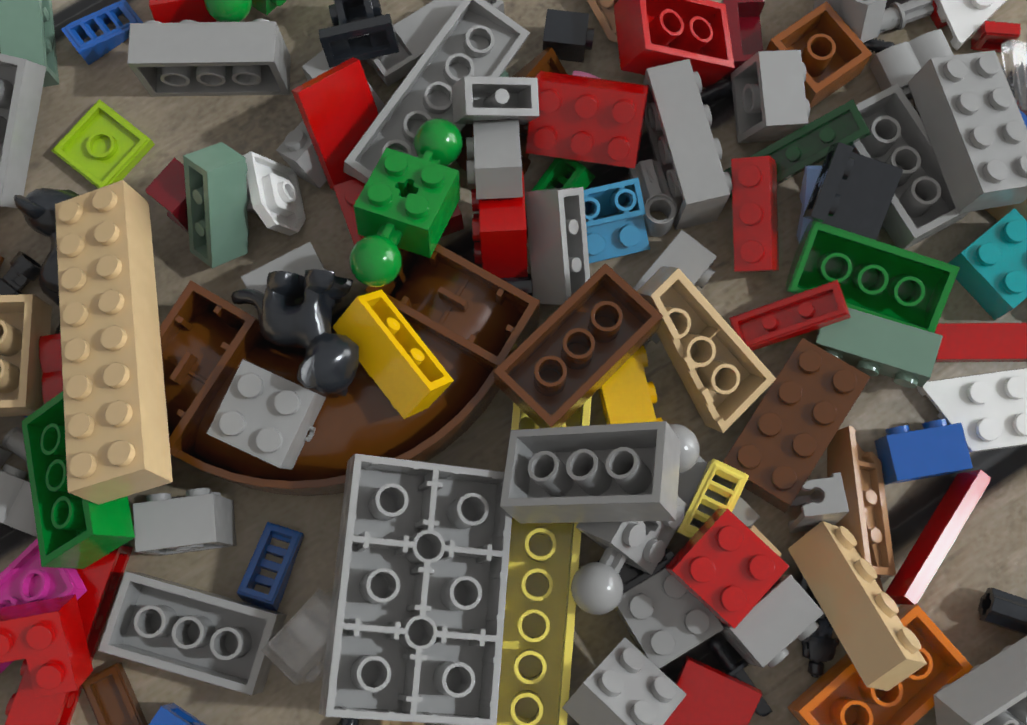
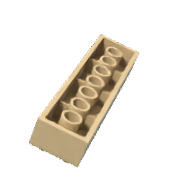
M124 180L55 204L68 493L98 505L173 482L149 202Z

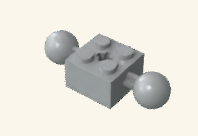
M669 424L681 440L679 474L690 470L697 462L700 452L699 442L689 428L679 424ZM679 496L677 497L676 521L578 523L576 528L605 551L599 562L585 564L575 573L571 584V592L577 606L586 613L593 615H603L615 609L623 595V582L619 572L624 563L652 575L657 564L664 557L665 550L676 529L683 522L689 505Z

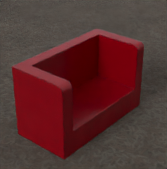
M765 0L721 1V3L726 4L735 66L723 78H728L735 69L758 51H763L760 14L765 5Z
M174 157L145 191L151 198L168 210L167 216L189 234L184 165Z

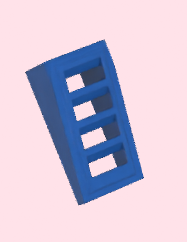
M120 0L69 23L61 30L86 63L90 65L129 39L130 23L143 22L126 0ZM124 14L130 22L123 25L118 17ZM112 21L117 28L110 31L107 24ZM101 29L104 34L97 36L95 32ZM88 37L91 39V40H89V41H87V42H84V41H83V40H85V39L88 38Z
M267 522L237 590V595L242 601L270 610H278L304 536L302 532ZM272 538L290 543L288 549L271 545ZM266 554L283 558V561L279 564L265 559ZM261 568L277 573L275 579L260 575ZM258 584L270 588L269 594L254 590L255 585Z

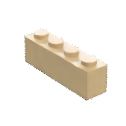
M821 521L790 546L788 551L866 687L889 691L927 664L919 651L921 644L915 634L903 626L897 616L899 609L896 603L887 593L882 592L875 580L877 578L876 571L868 561L859 555L855 548L857 541L852 533L843 526L838 527Z

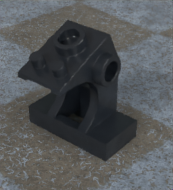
M334 0L335 4L329 5V12L334 26L319 29V39L329 68L335 67L352 57L362 61L399 52L390 14L382 15L379 0Z

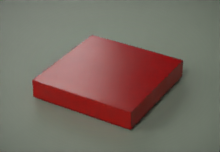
M687 656L675 682L687 695L663 725H749L762 692L758 688Z

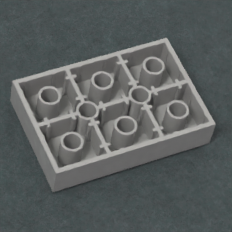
M354 454L347 461L319 714L325 717L451 725H497L512 516L500 507L505 472L364 454Z

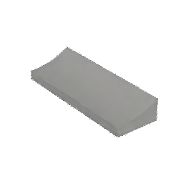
M462 0L346 158L343 172L366 184L386 147L418 157L414 149V137L418 128L424 122L430 119L442 118L454 124L452 85L463 76L500 77L525 43L530 32L486 0ZM454 124V125H455V126L459 129V131L461 132V131L463 130V128L465 127L466 124Z

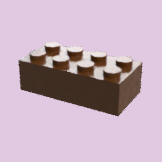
M605 263L493 371L494 384L540 428L561 427L658 330L663 315Z
M802 338L725 457L723 463L749 475L744 488L786 513L871 377Z

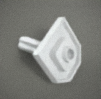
M252 151L242 155L246 158L248 168L246 174L249 201L247 211L258 214L268 229L289 236L298 233L306 217L297 174L292 168Z

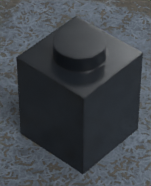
M547 9L543 51L548 47H552L559 60L583 63L585 49L592 50L595 29L588 28L589 13Z

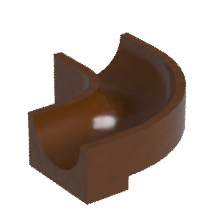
M437 244L431 258L398 248L402 257V265L397 277L391 283L382 287L367 286L365 292L368 294L383 290L454 381L428 409L406 419H403L399 412L391 405L389 399L367 374V371L359 361L355 378L348 386L346 396L342 397L337 393L326 394L314 388H307L326 397L314 422L313 427L316 430L310 442L305 441L293 469L290 470L278 468L208 435L207 432L242 360L304 387L297 380V370L299 364L304 359L306 349L300 346H278L266 341L260 332L259 320L190 280L160 325L170 454L204 472L249 489L297 496L344 493L347 461L354 454L427 462L464 434L487 409L500 390L494 384L493 371L536 330L539 325L540 300ZM331 327V333L337 334L333 327Z

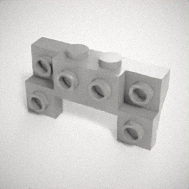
M433 0L393 25L399 52L366 59V62L370 67H374L387 87L409 74L462 0ZM486 0L504 13V2L502 0Z

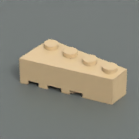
M662 266L637 292L663 315L656 333L704 424L724 433L776 378L679 268Z

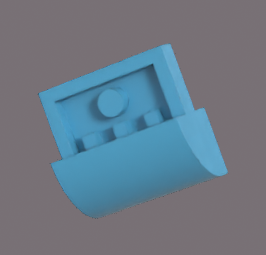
M638 177L584 189L589 263L650 250L643 216L646 212Z

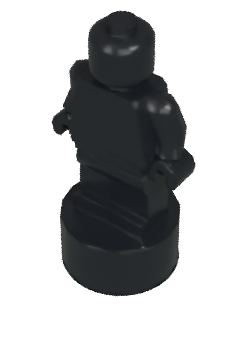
M19 251L10 262V270L3 278H0V295L22 294L20 291L31 280L35 281L39 277L41 265L27 254Z
M812 598L813 601H814V602L819 606V608L822 610V608L820 607L818 601H817L815 598ZM825 614L816 620L819 624L817 630L801 641L803 657L811 660L808 663V673L816 678L824 674V663L822 662L833 660L836 646L840 643L839 639L832 638L833 628Z

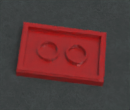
M352 57L291 90L332 190H334L333 186L354 179V177L343 172L344 161L379 115L360 59Z

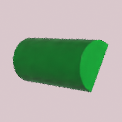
M811 220L796 250L787 279L786 291L798 294L838 280L848 308L934 333L960 267Z

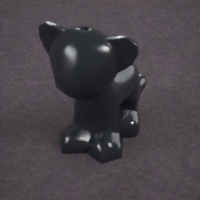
M40 188L30 192L26 197L15 195L14 201L16 207L22 212L27 224L34 231L50 237L51 248L40 268L39 285L42 292L59 306L55 204L79 196V194L71 190ZM60 324L56 328L55 334L61 333Z
M319 269L305 270L304 276L286 271H273L268 274L264 294L258 290L248 288L232 293L231 298L234 304H251L257 309L260 332L266 341L278 346H300L306 349L304 359L299 364L297 370V380L305 388H314L326 394L337 393L342 397L347 395L348 386L354 380L358 368L359 346L346 335L331 333V321L334 303L349 293L353 284L352 279L335 276L334 271ZM303 297L302 304L294 305L296 299Z

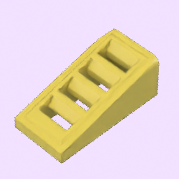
M710 460L689 503L683 522L677 529V533L691 539L699 530V528L690 525L692 519L695 518L705 523L711 517L697 510L700 504L714 511L717 509H729L732 512L749 475L719 460ZM714 475L732 482L731 489L713 481ZM707 489L725 497V503L722 504L706 496Z

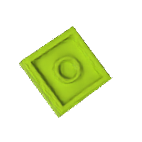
M99 99L51 151L99 189L123 180L155 144L149 137Z

